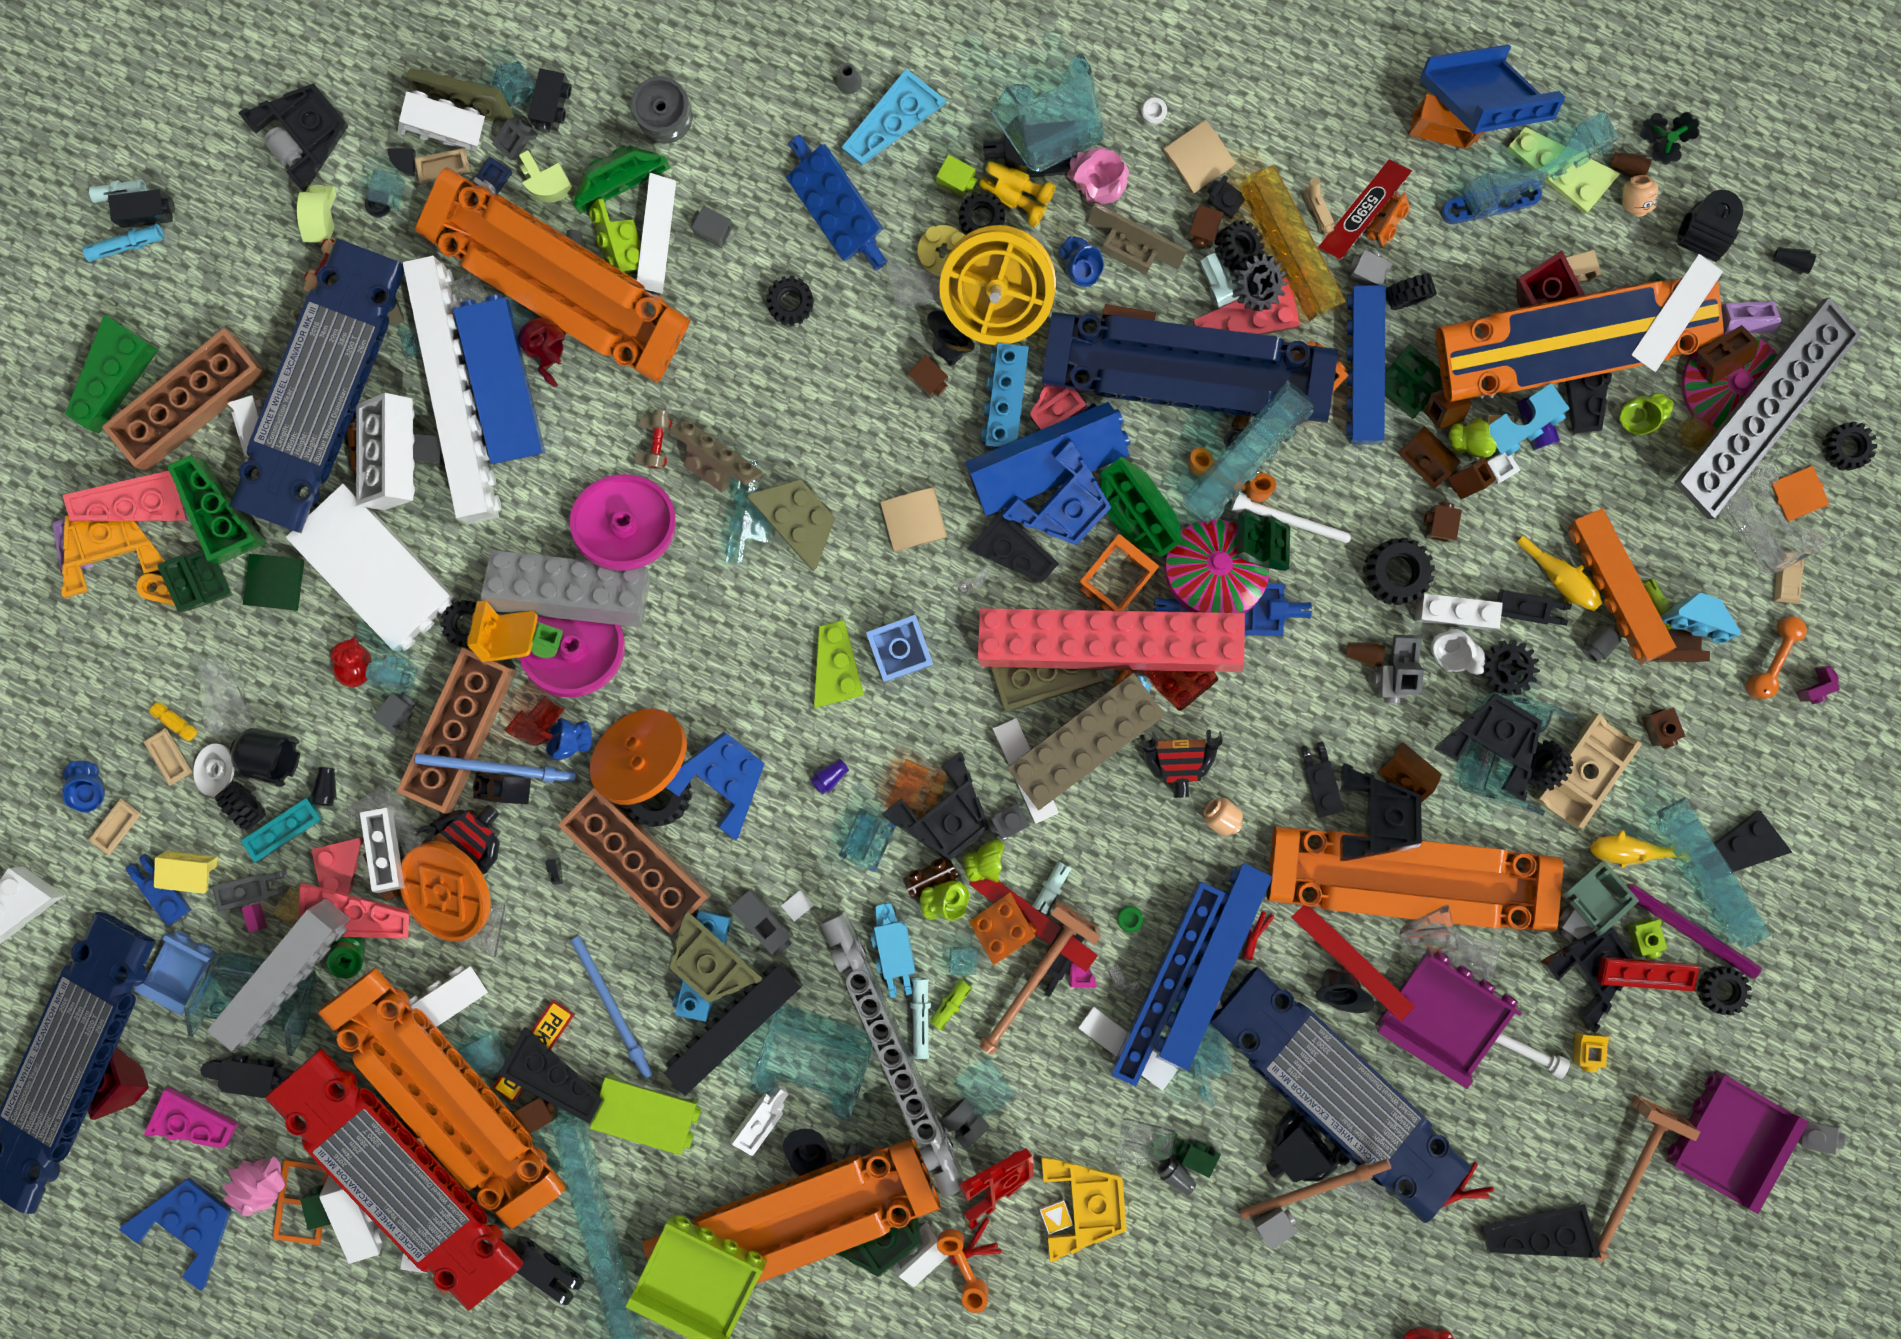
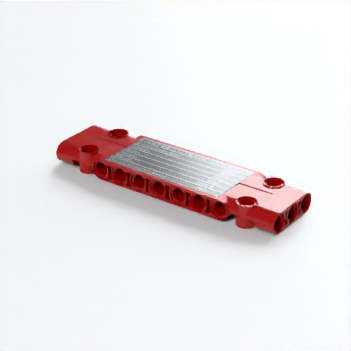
M321 1048L276 1086L265 1099L285 1119L287 1131L292 1135L302 1137V1145L306 1152L413 1264L423 1272L430 1271L434 1275L433 1280L437 1288L449 1291L467 1311L471 1310L512 1277L522 1267L524 1261L508 1244L502 1241L503 1232L496 1225H487L488 1218L484 1210L370 1090L366 1088L359 1090L356 1087L357 1079L354 1073L349 1070H340L337 1063ZM337 1083L342 1085L344 1089L339 1088Z

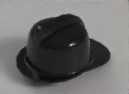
M932 311L928 314L927 323L934 334L932 349L949 366L955 365L965 353L974 350L975 344L952 324L945 312Z
M1329 968L1325 970L1321 988L1315 994L1317 1000L1327 1003L1338 1010L1356 1014L1367 1012L1373 1008V997L1359 989L1356 979L1351 973L1339 972Z
M799 1129L789 1133L784 1139L783 1151L791 1168L799 1176L832 1164L831 1152L825 1139L819 1132L812 1129Z

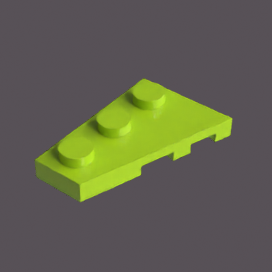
M845 620L819 626L814 709L864 695Z

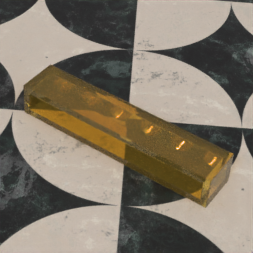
M1275 165L1250 174L1238 186L1253 213L1254 219L1258 222L1266 242L1270 245L1277 262L1282 263L1281 268L1283 271H1286L1285 276L1301 305L1302 311L1309 322L1334 311L1346 301Z

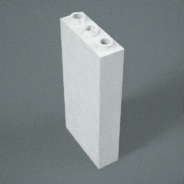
M340 485L308 516L302 533L292 531L286 536L287 540L394 651L400 652L401 650L406 651L415 643L414 638L420 632H427L434 625L432 620L439 614H446L447 610L445 609L448 606L452 607V602L456 599L371 508L356 506V492L348 485Z

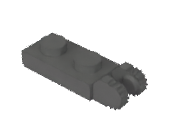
M287 870L271 874L263 873L212 886L218 912L292 892L290 886L278 887L271 891L268 880H278L288 876Z

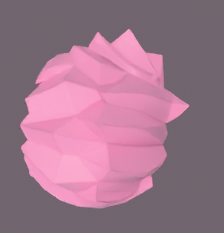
M1097 147L1090 151L1087 150L1085 153L1078 152L1077 158L1072 157L1070 160V170L1066 175L1069 179L1076 182L1077 191H1082L1086 195L1088 203L1097 202L1099 205H1104L1117 201L1123 194L1127 186L1129 170L1127 165L1122 162L1120 155L1115 154L1113 150Z
M274 1156L270 1160L261 1159L256 1162L243 1160L242 1164H239V1168L229 1169L231 1183L222 1186L227 1193L223 1200L241 1216H251L268 1209L273 1205L278 1197V1193L285 1186L280 1162Z

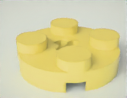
M948 225L928 228L918 244V258L921 265L930 275L940 278L948 254L941 258L936 249L945 245L947 250L951 251L954 245L965 235L958 229Z

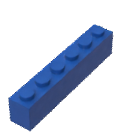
M1386 285L1354 286L1352 294H1347V310H1352V320H1347V335H1352V345H1347V361H1351V371H1347L1349 376L1346 378V386H1351V396L1346 398V412H1351V422H1346V438H1351L1352 445H1382L1385 440Z

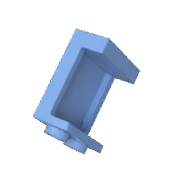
M175 931L164 934L162 940L165 943L143 984L136 986L134 991L182 1015L191 1011L219 955L212 952L214 949L204 943L196 944L189 940L190 936L188 934Z

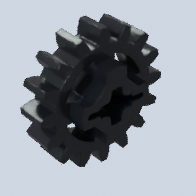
M1266 254L1249 255L1248 261L1240 262L1242 269L1234 271L1238 275V279L1232 280V283L1237 285V289L1233 291V294H1240L1237 302L1245 304V309L1260 312L1262 310H1271V304L1280 303L1277 298L1278 295H1285L1281 287L1287 285L1286 281H1282L1286 271L1279 270L1282 263L1274 262V256H1266Z
M1505 640L1500 641L1499 647L1496 645L1490 646L1492 654L1484 653L1488 661L1483 667L1486 668L1487 672L1481 674L1482 677H1489L1490 679L1486 684L1487 687L1495 685L1494 692L1500 693L1504 690V696H1511L1512 691L1515 695H1521V688L1529 691L1531 688L1528 683L1537 682V679L1533 677V673L1540 672V669L1534 668V664L1539 662V659H1532L1531 657L1534 650L1526 651V643L1523 642L1517 646L1516 640H1510L1508 644ZM1505 652L1503 659L1496 661L1497 657ZM1510 664V666H1513L1514 668H1519L1520 670H1514L1511 672V670L1501 666ZM1495 672L1499 674L1501 681L1497 678ZM1524 674L1523 679L1517 683L1518 677Z

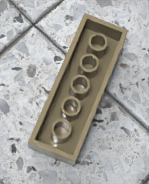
M1131 673L1010 764L1007 770L1039 811L1166 715L1137 676Z

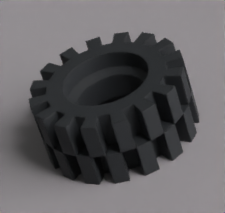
M981 191V194L974 192L971 197L967 196L965 202L961 203L959 211V225H961L962 232H965L967 235L985 226L1004 225L1005 208L1003 204L1001 205V200L998 197L994 198V194L991 192L989 195L985 194V191ZM976 209H988L992 215L990 223L984 226L975 224L972 220V214Z
M1246 220L1234 221L1216 235L1217 239L1214 244L1219 246L1215 248V252H1220L1221 255L1218 256L1219 261L1224 259L1223 265L1225 267L1230 265L1231 271L1241 270L1240 262L1248 261L1249 255L1257 256V254H1264L1262 249L1265 248V245L1260 243L1263 239L1262 235L1258 236L1256 234L1259 231L1257 227L1252 229L1253 224L1250 222L1246 224ZM1235 239L1242 244L1244 253L1238 249Z
M1430 273L1416 275L1404 281L1401 280L1386 288V295L1391 310L1403 309L1404 307L1419 304V302H1424L1437 294Z
M785 276L781 277L782 280L779 282L775 280L773 287L770 286L768 289L769 293L766 294L767 307L771 316L785 326L786 324L795 326V323H803V320L805 318L808 319L810 312L813 311L814 299L809 286L802 279L798 278L797 280L794 276H790L788 279ZM787 292H794L800 297L799 306L791 311L785 310L780 305L781 297Z
M1857 422L1845 423L1831 429L1832 431L1826 434L1827 439L1823 440L1822 445H1826V448L1822 449L1823 453L1828 454L1825 457L1826 461L1831 460L1832 463L1830 465L1832 467L1838 466V470L1842 471L1857 469L1872 461L1870 458L1875 457L1876 454L1872 450L1877 448V444H1872V440H1875L1876 436H1869L1872 430L1870 428L1864 429L1865 424H1857ZM1845 437H1851L1857 442L1858 449L1853 456L1846 455L1842 450L1841 442Z
M461 600V602H453L452 607L448 606L445 609L447 612L441 616L444 620L440 622V627H443L444 631L442 633L444 636H447L449 642L453 643V645L467 648L469 647L467 645L469 634H463L458 630L457 621L464 614L473 615L476 603Z
M1543 740V744L1538 742L1530 768L1532 769L1531 778L1528 781L1538 790L1540 788L1542 791H1546L1547 788L1550 791L1554 790V785L1559 788L1562 786L1560 781H1567L1569 778L1566 774H1571L1573 771L1570 768L1573 766L1571 755L1555 741ZM1552 760L1550 766L1547 769L1541 771L1543 765L1546 762Z
M232 781L215 796L218 807L222 808L221 811L228 815L227 818L229 820L232 819L234 824L239 825L241 829L250 830L266 816L265 809L261 807L262 804L256 800L251 791L245 789L242 784L239 785L236 781Z
M1719 966V968L1712 967L1710 972L1705 971L1703 973L1705 975L1704 979L1700 978L1698 981L1702 983L1701 987L1697 986V991L1701 992V995H1698V997L1704 1001L1702 1004L1715 1013L1731 1016L1735 1015L1734 1012H1742L1741 1007L1749 1005L1745 1000L1746 998L1751 1000L1752 995L1747 994V991H1752V988L1746 984L1749 980L1747 977H1743L1744 974L1742 972L1725 966ZM1721 981H1728L1733 987L1732 996L1727 1000L1721 1001L1716 996V986Z

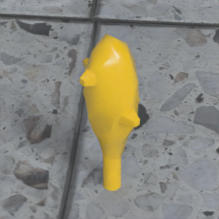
M1524 535L1516 542L1540 564L1551 584L1565 596L1564 602L1595 611L1602 604L1600 592L1590 578L1582 572L1584 569L1583 565L1574 568L1564 560L1542 552Z
M1620 830L1613 836L1598 837L1590 845V851L1596 858L1620 864L1621 868H1625L1627 864H1643L1650 860L1664 858L1689 859L1691 856L1690 849L1652 844L1642 839L1625 835L1624 830Z

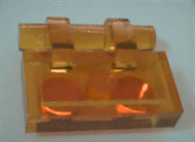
M906 759L885 807L889 808L902 798L910 810L915 808L920 811L917 819L921 818L933 808L938 795L942 794L945 788L943 784L946 776L937 773L933 782L927 780L926 777L930 769ZM922 786L929 789L924 803L916 800Z

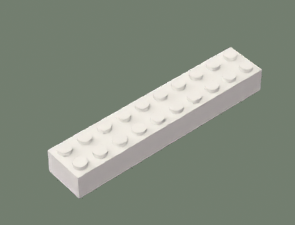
M434 256L403 262L456 518L467 524L499 518L498 511L501 510V502L499 496L494 495L493 485H496V478L493 470H489L487 461L490 458L487 446L483 443V429L481 421L478 419V409L453 308L459 307L456 295H452L450 285H454L452 272L450 269L447 270L444 263H441Z

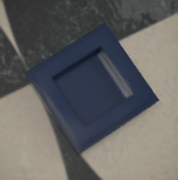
M489 157L476 177L482 182L486 180L495 187L496 193H499L512 175V171L492 157Z

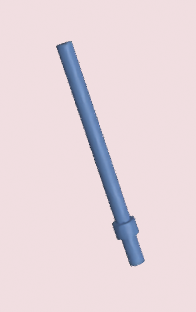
M415 753L414 764L540 778L543 782L551 783L554 780L574 783L576 772L555 770V767L550 766L536 768Z
M580 935L570 941L628 1049L627 1054L631 1062H635L643 1079L651 1076L653 1073L644 1058L645 1052L642 1046L637 1045Z

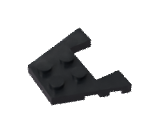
M314 83L283 94V97L271 102L267 100L259 103L258 107L250 110L246 108L238 112L256 134L275 118H278L307 155L286 171L303 192L312 183L349 126Z
M1493 694L1437 744L1434 750L1458 762L1470 739L1514 765L1501 790L1519 801L1525 802L1528 793L1526 792L1527 783L1532 773V769H1530L1533 754L1536 753L1542 720L1499 694Z
M962 752L957 753L941 766L956 786V789L921 818H916L902 798L882 813L884 818L947 861L953 859L989 829L979 797H976L971 775L966 769L965 758Z
M1343 764L1341 768V789L1368 792V838L1342 835L1340 839V861L1420 847L1422 844L1421 795L1391 782L1387 784L1375 779V775L1367 772L1363 774L1352 769L1353 766Z
M1610 927L1599 937L1593 931L1541 961V964L1551 978L1557 981L1574 965L1577 967L1596 995L1577 1014L1588 1030L1593 1033L1599 1030L1601 1025L1597 1023L1603 1013L1608 1014L1612 1007L1610 1001L1616 991L1621 992L1624 987L1601 985L1597 982L1601 957L1634 959L1613 927Z

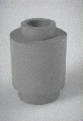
M276 127L265 135L266 147L283 167H292L302 159L303 150L286 130Z

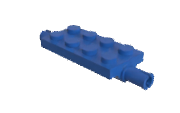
M802 135L795 136L792 139L794 143L789 141L788 146L797 156L800 163L786 176V179L843 261L849 260L853 255L860 252L866 256L874 271L883 267L882 264L886 265L888 260L875 243L877 242L876 236L884 228L827 145L821 144L812 152Z
M1267 584L1260 600L1245 613V636H1283L1284 622L1288 618H1311L1312 611H1301V609H1312V603L1288 602L1284 596V584ZM1154 598V606H1164L1155 607L1154 612H1190L1176 599Z

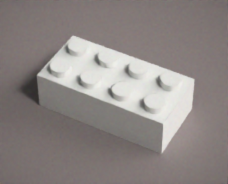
M383 393L357 405L356 506L387 510L413 501L415 492L413 485V470L415 466L413 444L415 438L413 434L414 409L412 398Z

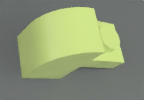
M528 150L519 155L523 161V164L519 166L527 178L522 183L533 197L550 203L560 201L575 193L573 186L559 163L541 172Z
M308 185L306 192H299L297 220L303 242L322 243L324 239L331 238L334 231V222L330 210L336 197L334 186Z

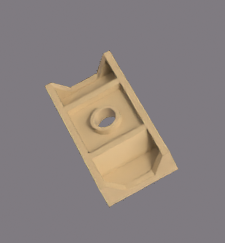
M1592 714L1578 733V740L1568 753L1573 761V766L1570 767L1573 770L1572 773L1566 774L1569 779L1567 781L1561 780L1562 786L1559 788L1554 785V790L1550 791L1547 788L1546 791H1542L1540 789L1533 798L1576 829H1584L1642 745L1639 741L1622 734L1608 724L1601 714ZM1587 764H1591L1595 768V775L1591 779L1586 778L1583 773V769Z

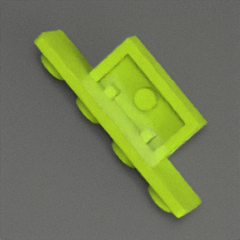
M603 198L597 199L589 210V217L595 225L597 244L602 249L604 260L626 274L638 273L641 243L634 219L610 222Z

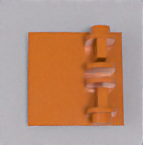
M1008 893L969 921L993 965H996L1036 937L1034 934L1037 931L1036 927L1032 923L1028 924L1011 893Z

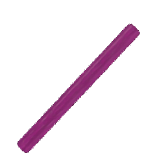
M1634 884L1627 885L1639 900L1637 903L1639 906L1750 978L1756 979L1762 971L1759 965Z

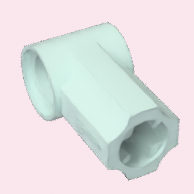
M1220 252L1208 255L1200 261L1201 268L1210 285V294L1212 298L1216 299L1214 303L1217 308L1231 303L1240 297V294H1233V291L1237 289V285L1233 284L1232 280L1236 278L1232 277L1228 268L1223 265L1224 259L1219 261L1218 256L1221 255Z

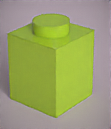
M948 154L936 176V184L964 198L966 192L971 193L978 181L975 178L976 169Z

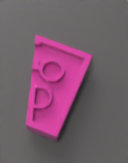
M168 1087L164 1090L144 1135L151 1137L154 1135L167 1137L166 1139L175 1141L177 1139L189 1140L193 1144L224 1149L229 1145L239 1122Z

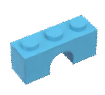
M1552 383L1526 401L1533 413L1529 424L1517 425L1510 420L1507 414L1490 424V435L1497 444L1496 453L1498 456L1504 453L1510 456L1521 448L1520 442L1526 438L1531 442L1544 433L1541 428L1549 423L1555 426L1567 418L1564 413L1570 408Z

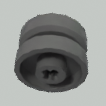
M664 76L651 77L639 84L633 93L631 105L633 115L644 135L654 142L663 144L676 142L684 137L691 128L693 113L688 96L681 84L672 78Z

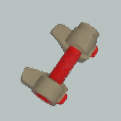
M654 410L651 417H642L639 423L640 426L653 431L651 451L635 454V461L640 465H645V467L663 469L667 464V456L661 453L662 438L664 434H669L672 420L669 417L668 411Z

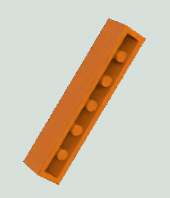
M1601 508L1574 520L1569 525V537L1574 544H1577L1581 551L1580 557L1583 564L1589 567L1593 574L1592 580L1595 587L1601 590L1604 595V603L1607 610L1613 613L1616 618V626L1620 635L1628 641L1630 645L1629 652L1632 658L1642 665L1674 650L1676 645L1604 509Z

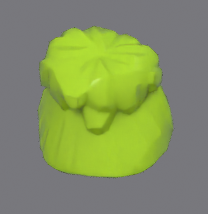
M1660 392L1653 393L1649 397H1635L1623 405L1619 421L1622 427L1632 434H1649L1667 422L1673 411L1674 402Z
M1481 417L1475 418L1466 425L1458 423L1451 426L1449 443L1454 453L1463 454L1467 452L1474 457L1486 458L1492 456L1496 451L1497 444L1490 435V425L1483 421Z
M994 839L985 842L978 851L968 852L964 855L963 865L968 880L979 881L986 878L999 882V873L1002 870L1001 855L1005 847L1004 842Z
M953 880L937 885L934 888L927 887L920 896L922 915L929 920H934L938 917L947 921L959 919L965 915L970 893L963 883Z

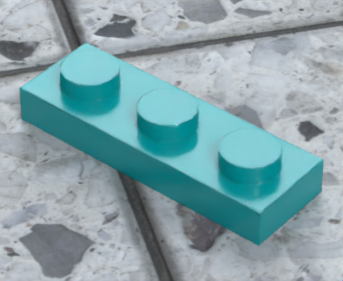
M305 798L242 839L241 843L253 862L257 863L324 819L316 806L312 804L311 798Z

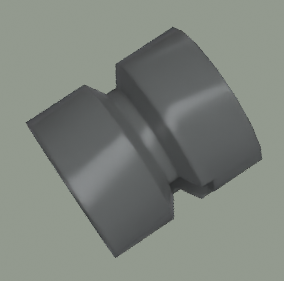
M965 1097L956 1102L940 1118V1122L949 1132H955L954 1138L964 1149L975 1143L989 1128V1124L980 1114H974V1107Z

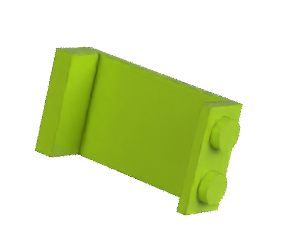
M608 1074L605 1077L600 1092L605 1101L590 1129L677 1155H682L685 1148L690 1149L694 1134L690 1133L692 1123H698L702 1109L697 1107L698 1099L694 1098L690 1102L619 1081V1076Z

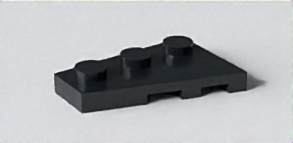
M1002 512L967 548L968 551L1039 583H1042L1059 565L1050 554L1014 521L1002 517Z
M1757 810L1697 855L1696 858L1711 878H1717L1792 853V851L1762 811Z

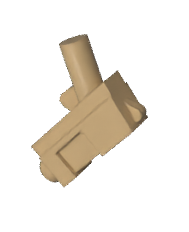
M1312 178L1310 186L1304 190L1303 197L1309 210L1315 216L1319 231H1323L1324 235H1327L1334 231L1332 227L1334 221L1321 195L1320 179Z

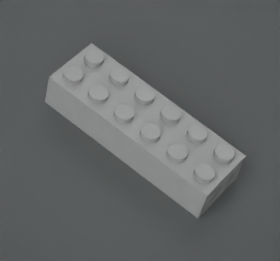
M491 550L481 599L482 601L487 600L497 612L518 613L535 611L538 616L642 627L650 578L647 567L617 571L602 568L588 560Z
M327 898L307 909L208 1028L207 1032L231 1052L240 1045L244 1048L252 1039L255 1040L264 1031L265 1027L263 1025L282 1009L280 1005L295 994L298 990L296 986L300 981L307 979L315 968L312 966L318 960L321 961L330 952L331 948L329 946L345 934L348 930L345 925L351 918Z

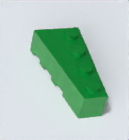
M104 314L65 415L85 429L100 434L103 429L102 426L112 417L159 349L118 321Z

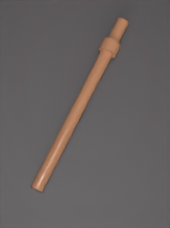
M1384 1159L1369 1165L1367 1163L1358 1165L1355 1170L1240 1209L1241 1216L1245 1220L1358 1180L1363 1182L1372 1179V1175L1391 1169V1164L1388 1159Z

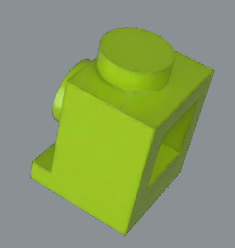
M1650 917L1627 924L1636 955L1645 956L1646 959H1654L1662 956L1661 951L1667 950L1661 928V919ZM1650 936H1652L1654 942L1651 945L1648 943V938Z

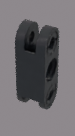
M520 1236L517 1240V1245L524 1252L522 1257H520L524 1264L516 1273L557 1302L569 1305L574 1295L569 1289L559 1283L558 1280L572 1289L579 1290L584 1284L583 1277L528 1237Z

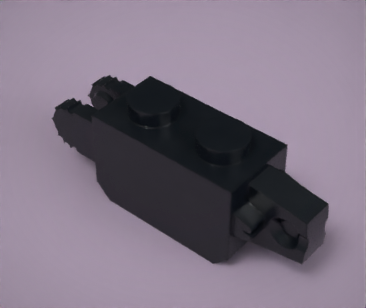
M240 1052L232 1053V1056L222 1060L213 1059L204 1063L200 1069L203 1077L218 1080L217 1086L221 1092L265 1098L294 1071L282 1068L283 1063L274 1062L275 1058L260 1056L258 1060L248 1058L249 1054Z

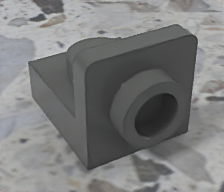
M523 118L507 119L492 144L512 161L517 159L528 140L536 139L538 134L532 129V124Z
M1018 803L991 816L992 823L988 824L994 837L1000 836L1002 841L1030 826Z

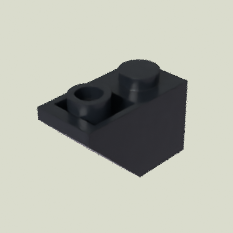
M476 772L473 782V798L499 803L528 804L531 778Z

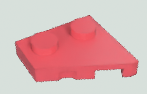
M1046 386L1043 388L1038 402L1034 405L1030 418L1037 428L1042 430L1079 414L1087 408V405L1075 389Z
M363 837L311 849L321 888L351 894L354 883L353 877L359 862L357 860L360 848L364 842Z

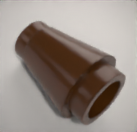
M1615 152L1610 167L1632 178L1638 175H1647L1652 159L1646 158L1647 155Z
M1348 642L1345 658H1351L1375 667V665L1382 666L1385 645H1379V642Z

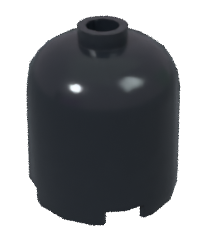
M249 728L243 731L231 744L232 765L243 776L277 787L284 786L286 777H293L298 767L300 753L296 752V745L299 744V740L295 736L261 728Z

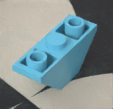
M1703 593L1682 599L1660 616L1663 623L1671 625L1674 629H1683L1692 632L1694 636L1710 638L1715 643H1727L1730 639L1739 637L1741 633L1720 599Z

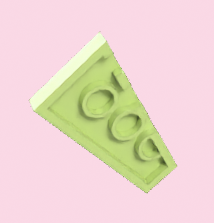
M1527 127L1519 133L1507 148V150L1584 214L1592 208L1621 174Z

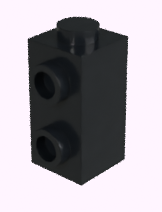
M539 68L528 119L538 131L549 133L550 130L558 131L559 125L565 121L566 109L564 108L565 99L570 98L572 86L565 73Z
M160 189L108 195L111 221L121 228L173 222L172 213L175 212L173 199Z

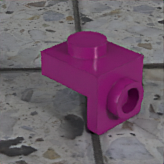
M1830 665L1814 668L1820 683L1798 691L1797 695L1800 702L1810 701L1811 704H1817L1827 700L1826 695L1840 690L1838 675Z

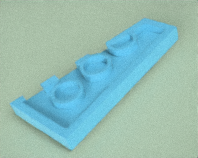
M906 68L842 146V151L863 166L946 104V100Z

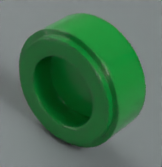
M1125 906L1117 914V923L1125 932H1136L1143 924V915L1138 908Z

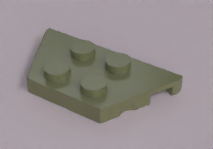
M801 479L747 494L745 497L803 562L814 571L819 564L835 517Z
M688 911L684 913L669 968L708 1003L720 999L726 994L737 992L750 984H756L763 979Z

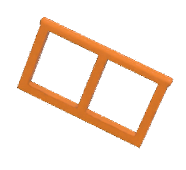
M284 1160L282 1175L285 1180V1186L279 1192L273 1239L319 1246L323 1226L316 1228L315 1238L280 1234L284 1203L301 1205L300 1199L285 1197L289 1166L324 1171L323 1185H325L328 1174L316 1163Z

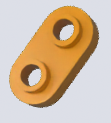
M148 573L139 578L136 588L141 597L175 606L162 576ZM155 582L157 588L154 592H152L150 590V586L152 583Z

